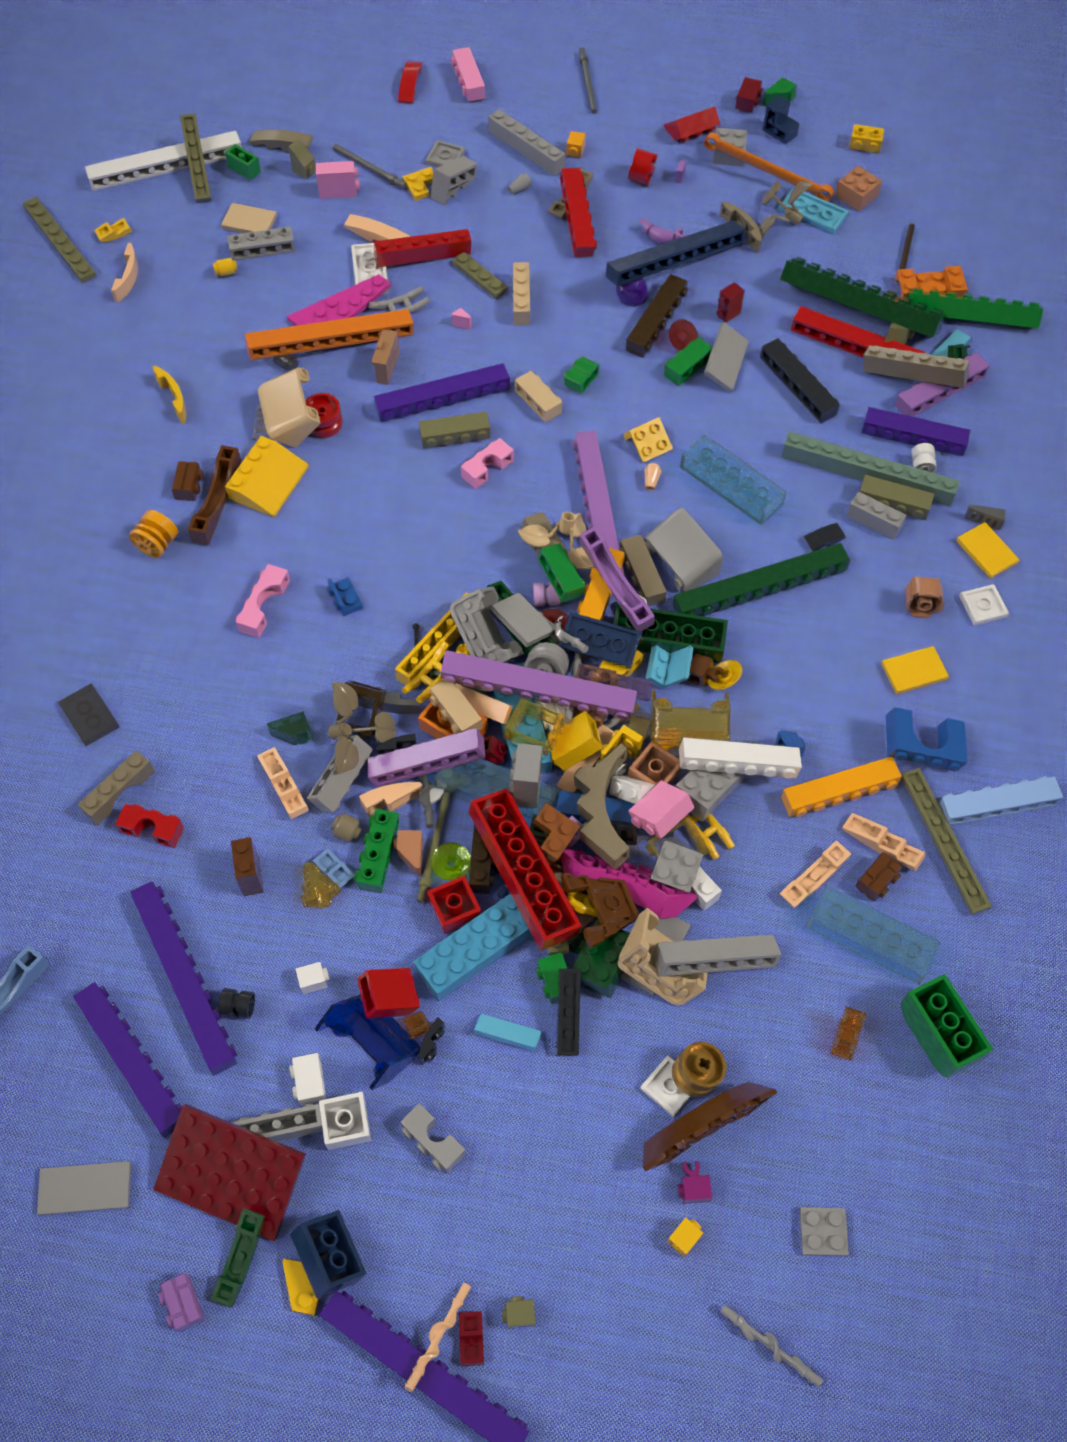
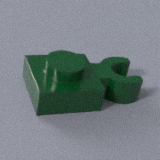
M963 344L948 346V358L964 359L966 356H971V354H967V349L971 348L970 345L963 346Z

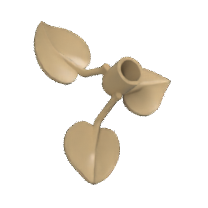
M563 512L560 521L556 523L555 528L549 534L547 529L541 525H529L523 529H518L520 537L527 544L534 547L549 545V538L553 536L557 529L566 535L569 534L571 551L567 553L570 561L577 569L594 568L583 548L574 549L573 537L578 538L580 534L586 531V525L583 522L581 513Z

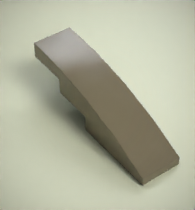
M288 130L254 131L250 143L252 146L265 144L268 149L281 147L283 152L289 151L288 146L298 138L309 148L313 136Z

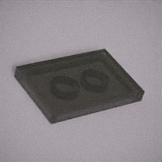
M92 683L58 702L85 747L120 727Z

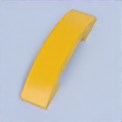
M152 366L162 389L169 387L176 400L172 401L173 407L179 420L184 424L186 422V407L178 384L165 370Z

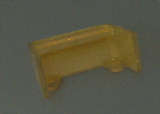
M651 690V742L661 746H680L683 738L730 742L731 706L729 694L724 693V701L718 700L712 703L711 709L672 707V703L666 698L656 699L655 690Z

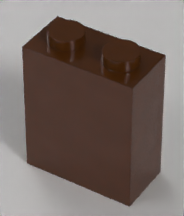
M252 838L232 840L231 848L235 878L243 896L264 893L259 855Z

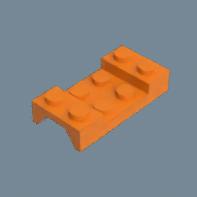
M947 266L941 272L914 273L913 269H898L895 276V281H899L901 298L903 296L907 297L908 291L913 290V288H921L923 292L938 290L940 294L954 292L957 293V296H963L968 291L961 266Z

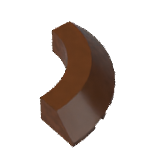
M746 1082L703 1103L644 1143L643 1169L646 1172L671 1162L691 1147L690 1144H695L708 1137L728 1123L731 1124L748 1116L777 1094V1091L773 1088Z

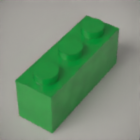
M699 337L691 341L685 349L680 350L674 358L669 359L665 363L664 376L679 387L708 363L713 347Z
M561 543L542 548L537 560L561 602L581 597L585 588V582L578 575L576 566L570 561L568 553L563 549Z

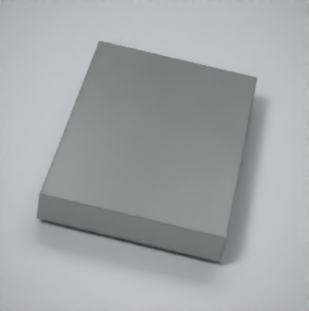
M520 593L499 601L490 608L525 647L554 634L555 629Z

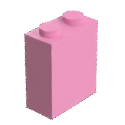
M354 161L316 163V177L320 199L357 197V190H360L359 180H356L358 178V168H354Z
M661 780L628 811L634 826L646 830L650 835L662 838L694 809V805L687 792Z

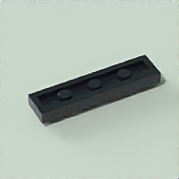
M559 968L557 1056H579L581 969Z

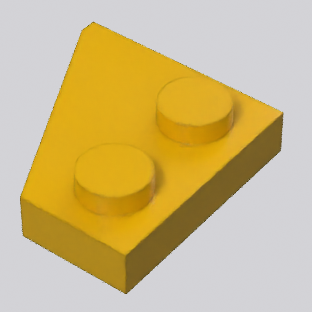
M283 1258V1267L292 1311L316 1316L320 1298H316L302 1262Z

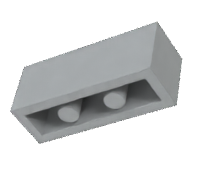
M859 491L850 503L847 517L893 540L901 530L907 516Z

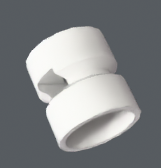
M921 443L912 448L913 467L935 473L937 465L934 446L929 443Z

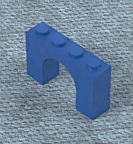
M894 707L885 715L887 757L895 758L899 761H911L915 764L931 765L934 768H946L950 771H958L968 763L965 721L946 718L937 726L938 749H931L924 746L915 736L912 710Z

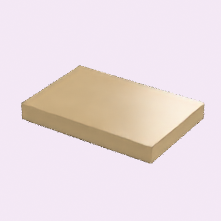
M232 203L221 227L225 230L240 233L269 230L273 226L277 212Z

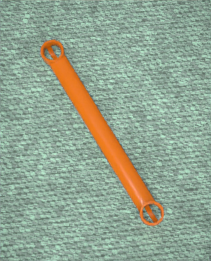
M709 133L704 140V146L708 150L715 151L717 149L795 186L802 180L810 182L812 186L806 191L817 195L822 200L828 202L834 194V190L830 185H819L721 140L716 133ZM708 139H713L716 144L710 143ZM821 191L828 192L829 196L823 195Z

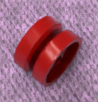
M318 393L305 400L306 406L317 410L320 424L310 433L311 435L327 438L340 431L343 420L340 404L335 396L328 393Z

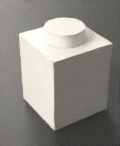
M320 962L296 968L300 989L303 994L328 988L326 980H330L327 968H322Z

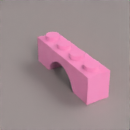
M267 564L265 570L261 571L258 583L253 586L252 594L249 599H246L242 612L236 617L239 632L260 638L267 625L265 615L260 610L261 605L271 596L283 595L290 582L288 570Z

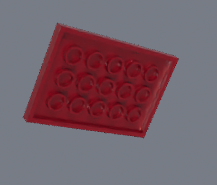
M185 1104L181 1108L153 1190L234 1225L238 1224L243 1208L265 1215L260 1236L275 1241L278 1237L306 1153Z

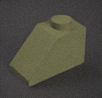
M298 138L288 146L292 171L304 179H308L316 172L315 159L302 140Z
M892 323L885 342L894 340L906 344L909 339L912 340L915 331Z

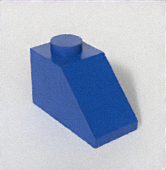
M784 730L778 732L774 746L799 748L800 757H802L806 748L804 740L799 738L796 732Z

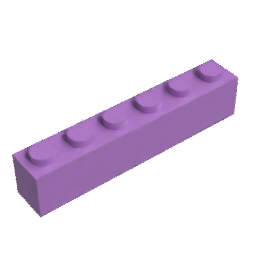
M978 353L966 356L963 359L970 361L969 377L964 388L986 377L990 365ZM923 381L920 384H915L909 390L899 393L895 407L903 415L913 417L964 388Z
M475 728L443 738L433 739L429 742L415 744L411 747L397 749L386 754L376 755L375 757L368 758V778L377 788L485 758L484 738L478 729Z

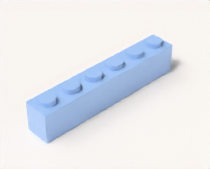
M1043 776L1033 781L1022 780L1012 785L1005 783L999 787H984L974 792L967 790L958 795L947 794L942 797L939 806L949 825L952 826L1057 806L1063 799V795L1055 777L1047 778V776Z

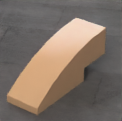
M420 782L395 783L382 786L360 795V804L368 816L374 814L375 809H383L384 807L388 811H394L417 798L423 788Z

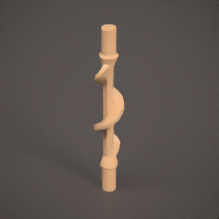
M463 1283L456 1297L453 1298L452 1306L445 1320L437 1322L432 1326L429 1333L431 1344L425 1355L420 1356L417 1365L412 1369L413 1372L404 1386L407 1391L413 1392L421 1376H424L426 1364L432 1358L438 1356L440 1352L438 1344L446 1329L452 1328L455 1325L457 1310L463 1305V1301L471 1289L468 1284Z

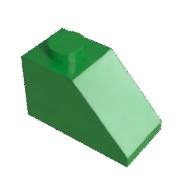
M782 77L764 92L762 105L767 106L778 96L787 102L794 100L797 85Z

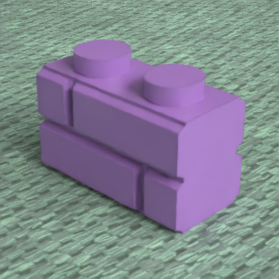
M183 1273L160 1285L162 1292L158 1293L162 1306H167L169 1314L166 1315V1320L170 1329L174 1328L175 1331L181 1332L205 1320L189 1274Z

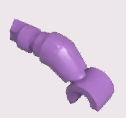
M645 218L639 221L644 225L643 232L658 244H664L688 236L683 235V228L676 229L675 233H673L671 230L654 226Z

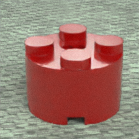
M637 148L629 169L628 179L649 186L650 175L653 176L655 170L653 163L656 164L658 154Z

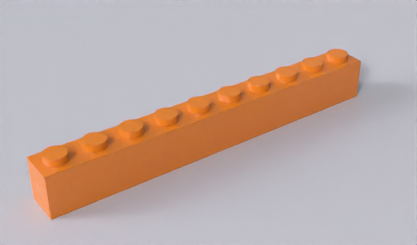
M409 309L245 333V346L249 359L255 360L378 341L383 329L396 331L398 337L413 335L414 323Z

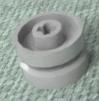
M546 642L532 648L524 663V667L565 675L568 670L569 660L561 647Z

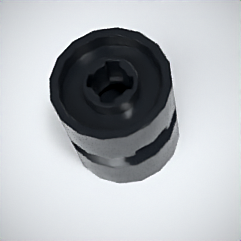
M224 988L219 1000V1015L232 1017L236 1014L237 1018L250 1019L255 1006V992L242 990L238 993L236 989Z

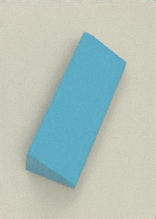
M485 1014L480 1015L474 1030L476 1035L536 1052L542 1032Z

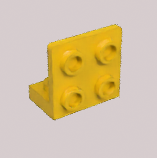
M659 417L623 434L625 440L632 438L642 462H646L673 449Z
M623 725L620 730H615L610 743L604 744L600 751V760H603L608 756L612 748H617L620 744H623L627 748V756L637 759L641 754L643 736Z

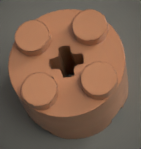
M913 577L911 582L905 587L907 612L909 611L913 617L929 618L931 614L936 612L939 614L944 608L943 589L940 579Z

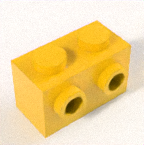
M854 124L849 149L880 153L884 129Z

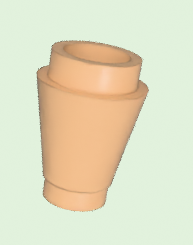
M649 463L644 469L645 489L648 491L655 490L661 475V467L658 464Z

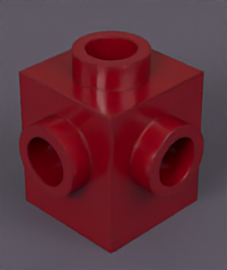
M493 735L485 737V758L479 760L488 767H495L505 763L506 745Z

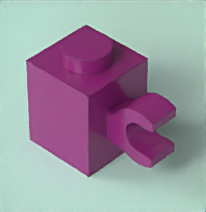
M695 1161V1170L693 1171L689 1170L687 1162H684L682 1169L688 1177H682L681 1184H678L679 1198H683V1204L710 1202L712 1199L710 1176L699 1175L700 1164L698 1161Z

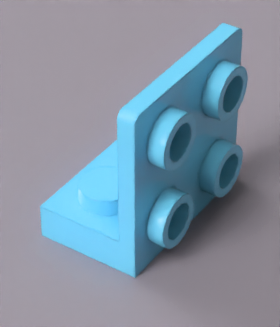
M657 645L652 647L646 680L660 689L687 680L690 674L693 647L688 646L671 654Z

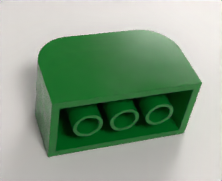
M945 974L909 991L901 1001V1010L908 1026L935 1069L942 1076L948 1078L985 1059L994 1050Z

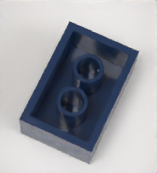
M340 1210L303 1222L290 1233L317 1299L354 1285L367 1274Z

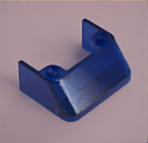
M361 994L332 1004L315 1027L317 1032L330 1027L332 1032L338 1037L351 1036L377 1063L373 1068L375 1080L369 1086L371 1090L391 1082L420 1052L419 1044L393 1017L366 1018Z

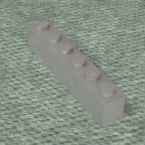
M500 109L488 117L490 133L552 175L556 176L561 172L562 168H565L564 152Z
M758 935L691 941L682 940L677 942L665 941L657 943L652 957L659 976L774 968L782 954L773 935Z

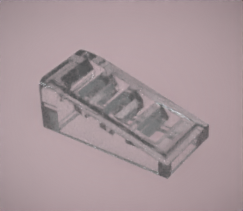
M257 405L255 410L252 440L255 441L260 436L270 439L266 427H259L265 426L264 420H260L264 419L261 405Z

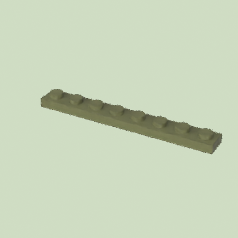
M34 197L23 202L25 210L81 283L97 277L95 271L39 199Z
M920 768L902 773L901 780L971 916L989 910L992 905Z

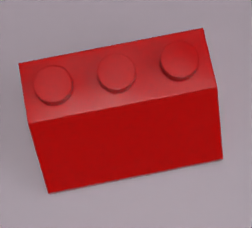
M716 106L663 125L674 141L680 139L683 142L690 139V135L696 137L702 135L704 130H707V132L716 130L715 126L720 125Z

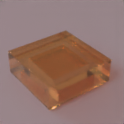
M423 1011L403 1019L411 1039L427 1033L430 1028Z

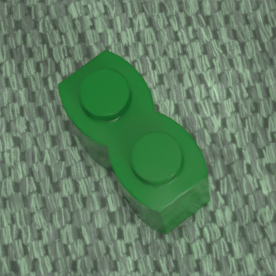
M583 356L578 360L576 359L572 368L567 370L563 376L564 386L582 394L598 376L600 364Z

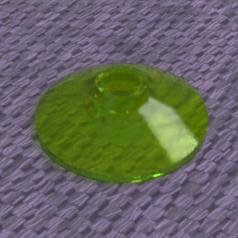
M453 842L442 844L432 854V869L441 879L452 881L466 875L470 869L471 855L461 844ZM454 862L455 865L450 867L448 863Z

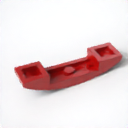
M409 60L406 62L400 82L398 103L413 104L418 75L421 74L423 62Z

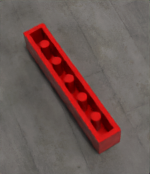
M562 168L560 184L574 257H591L594 254V250L597 249V241L594 240V226H591L592 215L588 211L589 200H586L587 189L583 185L584 175L581 174L580 168Z
M468 229L374 241V258L378 268L457 257L463 252L471 255L472 240Z

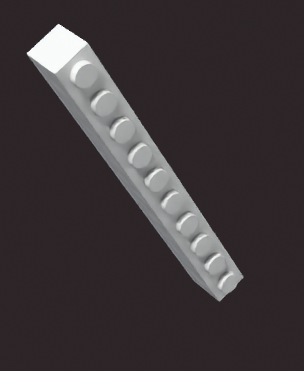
M236 131L200 139L205 164L226 159L225 152L234 144L241 147ZM185 143L88 165L85 166L92 191L187 169L189 168Z

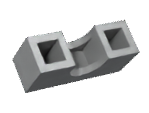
M420 1103L400 1122L403 1128L401 1132L409 1140L413 1138L418 1143L416 1147L424 1156L429 1154L434 1159L432 1164L440 1172L444 1170L448 1174L466 1155V1150L451 1134L441 1142H433L428 1138V1132L436 1122L435 1118Z

